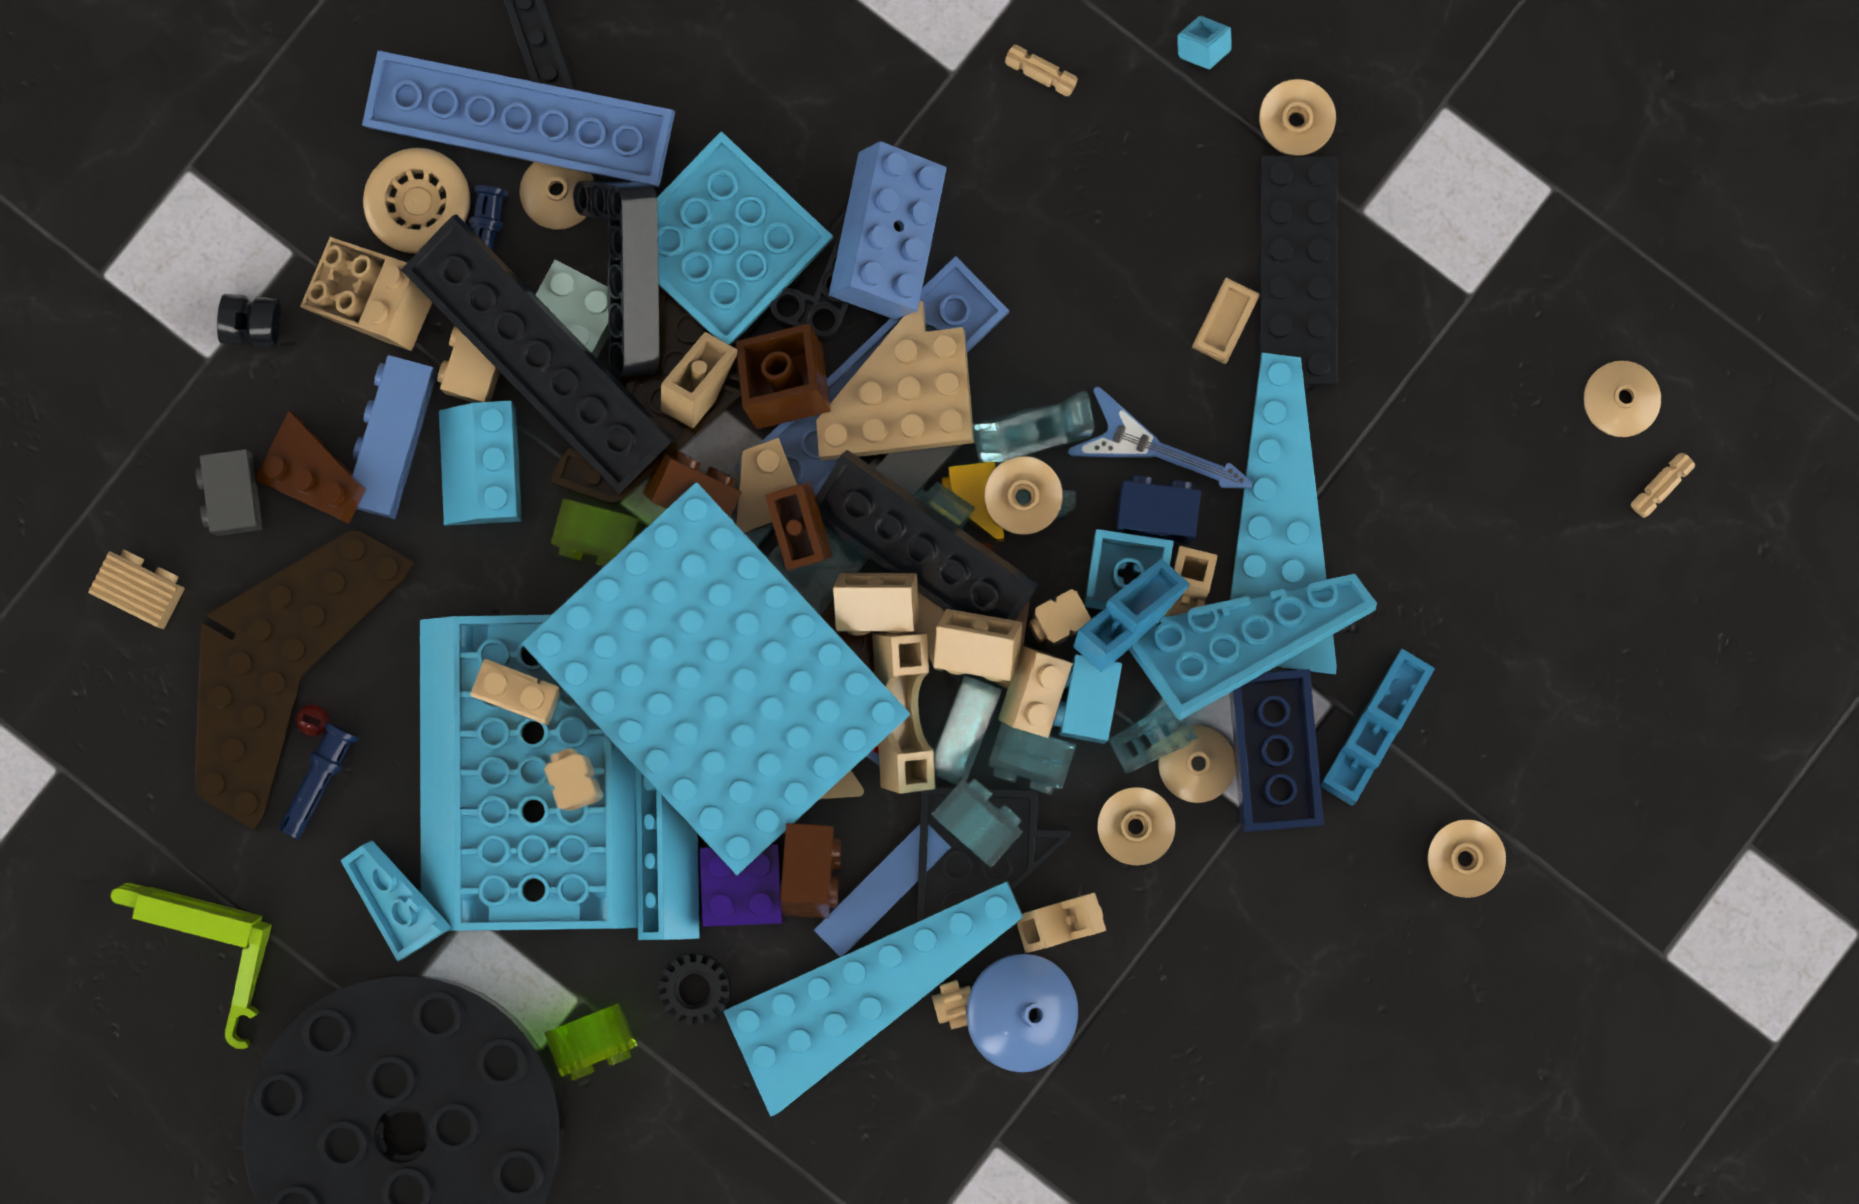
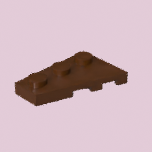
M288 411L254 480L349 524L366 488L340 460L336 459L324 447L325 444L310 432L304 425L305 423L296 414Z

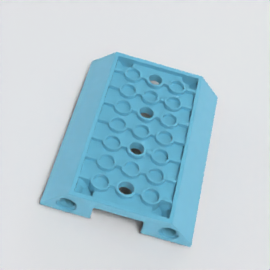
M551 615L451 616L420 620L421 894L452 927L448 931L638 928L635 765L564 689L549 726L540 723L544 728V737L537 744H528L524 740L523 729L528 723L538 721L470 696L484 659L562 688L540 663L535 666H529L525 664L522 658V652L525 647L521 643ZM569 748H573V750H577L578 754L590 758L595 772L592 778L598 780L603 797L600 799L601 801L573 811L558 808L552 792L555 787L550 786L544 770L547 764L552 763L550 755ZM531 800L540 801L545 809L543 818L536 823L528 822L523 815L525 804ZM533 878L539 879L545 886L544 896L536 902L528 900L523 892L525 883Z

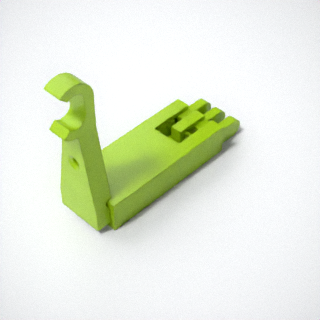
M127 882L111 892L112 901L134 908L132 919L243 947L233 1000L225 1029V1038L232 1047L237 1049H245L251 1046L250 1040L248 1038H240L236 1033L240 1015L252 1018L260 1013L258 1009L250 1006L272 924L262 922V915L154 887Z

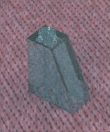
M964 676L934 755V768L938 769L936 777L954 784L958 783L959 778L968 779L1002 689Z

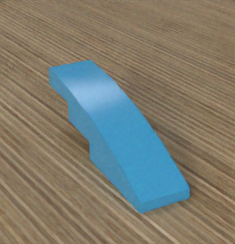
M1404 649L1399 651L1320 783L1321 788L1351 806L1357 802L1396 734L1403 727L1435 668Z

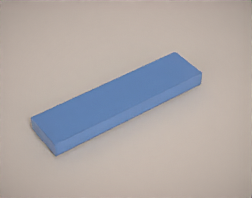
M920 824L829 914V918H825L814 929L840 957L844 956L918 882ZM929 824L926 872L951 848Z

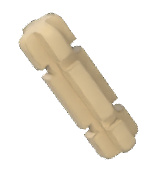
M1013 45L1006 56L1005 63L1017 71L1021 68L1024 71L1023 74L1049 88L1051 85L1055 86V91L1065 96H1069L1077 84V77L1067 71L1060 72L1058 66L1035 54L1028 55L1027 50L1018 45Z
M1685 453L1677 454L1669 463L1670 467L1664 468L1644 489L1645 493L1639 494L1631 502V507L1638 515L1643 518L1649 516L1657 507L1656 503L1662 502L1682 481L1681 477L1687 476L1695 468V463Z

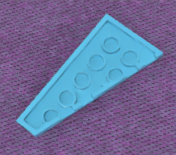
M1356 574L1309 583V586L1306 588L1285 592L1284 589L1270 591L1268 596L1250 599L1247 596L1190 608L1189 612L1169 617H1165L1164 614L1128 650L1180 721L1375 611L1377 602Z

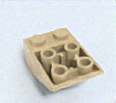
M330 237L300 307L381 341L412 351L432 302L401 271L407 262Z

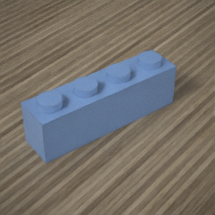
M391 355L387 356L385 364H379L374 380V385L379 386L375 401H368L364 413V422L368 423L364 438L358 437L353 451V459L357 460L353 475L366 488L357 507L358 510L396 519L438 374L433 367Z

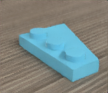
M373 841L360 846L340 860L397 962L410 956L452 928Z

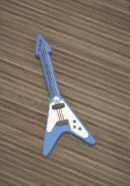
M1100 387L1094 388V394L1107 420L1108 429L1103 435L1071 447L1068 451L1071 457H1157L1218 480L1221 488L1253 487L1252 482L1231 463H1227L1224 467L1159 442L1149 430Z

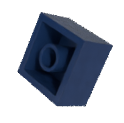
M1131 476V480L1123 481L1119 488L1114 532L1172 540L1173 543L1190 545L1196 537L1201 490L1192 489L1193 483L1172 480L1169 485L1163 486L1155 485L1154 478Z

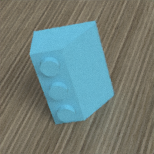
M512 401L470 403L439 410L444 525L522 521L516 406Z

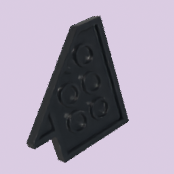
M935 787L932 790L921 791L917 922L1007 881L1013 891L1070 837V831L1037 830L1038 791ZM929 824L951 848L926 872Z

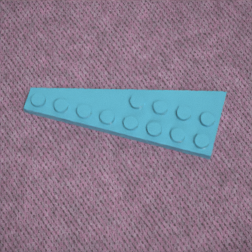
M1261 353L1245 476L1252 482L1253 487L1243 489L1229 600L1247 596L1250 599L1268 596L1270 591L1284 589L1287 592L1306 588L1309 586V583L1327 580L1301 357ZM1333 635L1276 667L1297 670L1310 669L1312 672L1336 675L1337 664Z
M1008 881L724 1010L726 1019L770 1117L782 1111L1021 920L1024 916Z

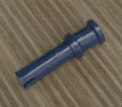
M475 185L474 192L477 193L474 216L469 218L468 223L474 233L493 251L496 234L503 230L504 224L500 222L504 199L508 198L509 191L491 186Z
M329 722L325 725L327 732L317 751H312L309 756V762L312 764L295 794L286 815L278 826L279 830L296 839H301L306 825L312 817L333 774L337 775L338 772L342 771L343 766L341 762L351 743H356L358 740L356 735Z

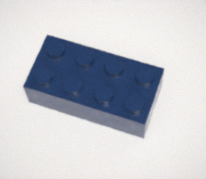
M1310 669L1265 672L1229 693L1241 832L1323 826Z

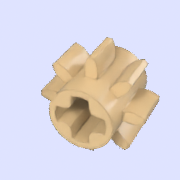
M957 980L940 984L941 993L932 995L939 1024L950 1022L951 1030L967 1026L966 1009L971 991L970 986L959 988Z

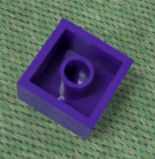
M769 845L738 875L731 870L711 847L700 848L703 927L783 923L780 902L782 887L780 845Z

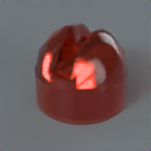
M308 705L302 708L296 719L299 730L308 736L323 734L326 731L325 725L329 722L327 712L322 707L316 705ZM304 714L322 720L319 727L302 721Z

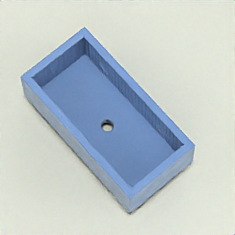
M881 141L858 153L829 296L894 320L918 311L947 167ZM895 222H897L900 225L899 232L896 231L894 228Z

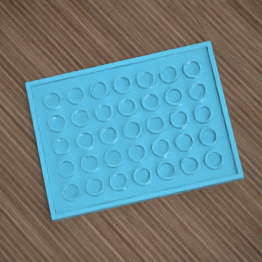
M697 482L521 643L736 875L786 831V823L793 824L911 715Z

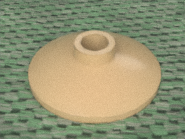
M1293 79L1282 82L1269 91L1260 108L1259 123L1264 137L1275 149L1288 155L1301 156L1313 153L1327 143L1335 128L1336 111L1332 99L1319 85L1307 80ZM1291 115L1301 116L1303 124L1299 127L1291 125L1289 121Z
M534 162L526 170L521 180L520 200L530 219L544 228L551 230L572 228L587 218V216L579 215L575 210L573 201L575 184L578 181L594 180L590 173ZM555 183H560L564 187L563 192L557 196L552 195L550 187Z
M1614 361L1600 367L1590 377L1584 390V407L1590 421L1602 432L1615 437H1630L1646 430L1655 421L1661 406V393L1656 379L1646 368L1630 361ZM1626 390L1631 394L1632 399L1630 403L1625 404L1620 401V391Z
M1022 456L1008 459L993 470L985 486L984 498L987 511L998 526L1014 534L1026 535L1039 532L1054 521L1062 505L1063 493L1060 480L1050 466L1039 459ZM1018 491H1027L1031 497L1030 501L1026 504L1018 503L1015 497Z
M1201 725L1184 727L1174 732L1162 746L1158 761L1160 777L1166 788L1173 795L1184 801L1201 803L1213 800L1225 792L1234 778L1236 770L1234 750L1229 741L1213 728ZM1195 756H1201L1205 760V767L1201 771H1196L1191 766V760Z
M1127 788L1115 793L1103 805L1097 823L1098 836L1106 852L1117 861L1128 865H1145L1159 859L1169 849L1175 835V818L1169 804L1159 794L1145 788ZM1133 819H1138L1143 825V829L1139 834H1132L1128 829V824Z
M1459 820L1444 826L1434 836L1428 850V867L1434 881L1444 891L1457 897L1472 898L1489 892L1502 878L1506 866V852L1500 837L1489 826L1475 820ZM1463 851L1468 852L1471 856V862L1468 866H1462L1458 862V856Z

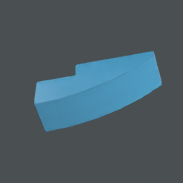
M1160 559L1108 599L1106 608L1078 630L1073 647L1100 672H1103L1155 625L1188 589L1190 583L1164 560Z

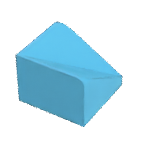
M1203 16L1197 17L1177 35L1179 57L1209 70L1226 56L1232 47L1231 27Z

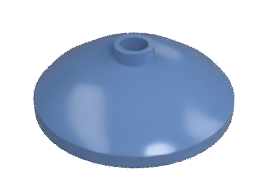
M1014 954L1003 957L993 962L979 975L970 991L966 1009L968 1031L977 1050L992 1064L1014 1072L1039 1070L1058 1059L1072 1041L1078 1021V1002L1075 990L1067 975L1057 965L1043 957L1030 954ZM1032 1008H1035L1037 1017L1031 1022L1028 1014Z

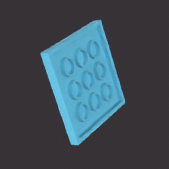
M722 131L657 197L658 285L712 336L730 346L770 306L771 302L779 296L783 289L787 288L834 239L831 233Z

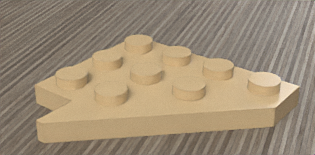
M919 301L918 311L904 316L833 399L830 403L831 412L823 413L817 418L818 450L821 461L839 459L846 450H849L857 457L975 443L964 328L926 331L925 307L923 301Z

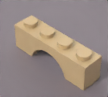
M917 631L905 634L872 633L875 676L911 714L878 744L881 788L896 793L935 789L933 750L924 737L918 710L920 685L923 678L929 673L927 634Z

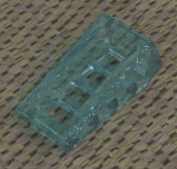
M1086 391L1076 393L1055 408L1054 412L1059 437L1063 444L1089 440L1095 426L1089 395Z
M1165 705L1108 740L1124 771L1129 773L1199 739V736L1189 717L1179 721L1170 707ZM1173 720L1176 721L1180 729L1175 733L1169 724ZM1158 727H1161L1166 737L1162 741H1160L1155 731ZM1145 733L1152 745L1148 749H1146L1140 737ZM1132 740L1138 752V755L1132 757L1126 745V742Z

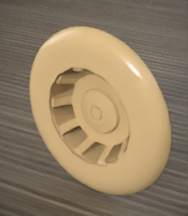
M426 148L400 150L382 160L370 174L363 195L364 214L371 230L383 243L395 250L416 254L451 216L457 214L466 222L470 210L469 186L460 168L447 156ZM423 174V179H415L414 175ZM408 177V181L404 184L398 183L403 178ZM433 177L438 180L436 186L430 183ZM393 188L397 189L394 198L390 197ZM445 190L446 198L441 200L440 193ZM395 205L396 212L390 213L389 206ZM445 207L442 215H439L441 208ZM402 219L406 223L403 226H400L396 222ZM436 220L434 224L428 227V224ZM413 226H421L420 229H412Z

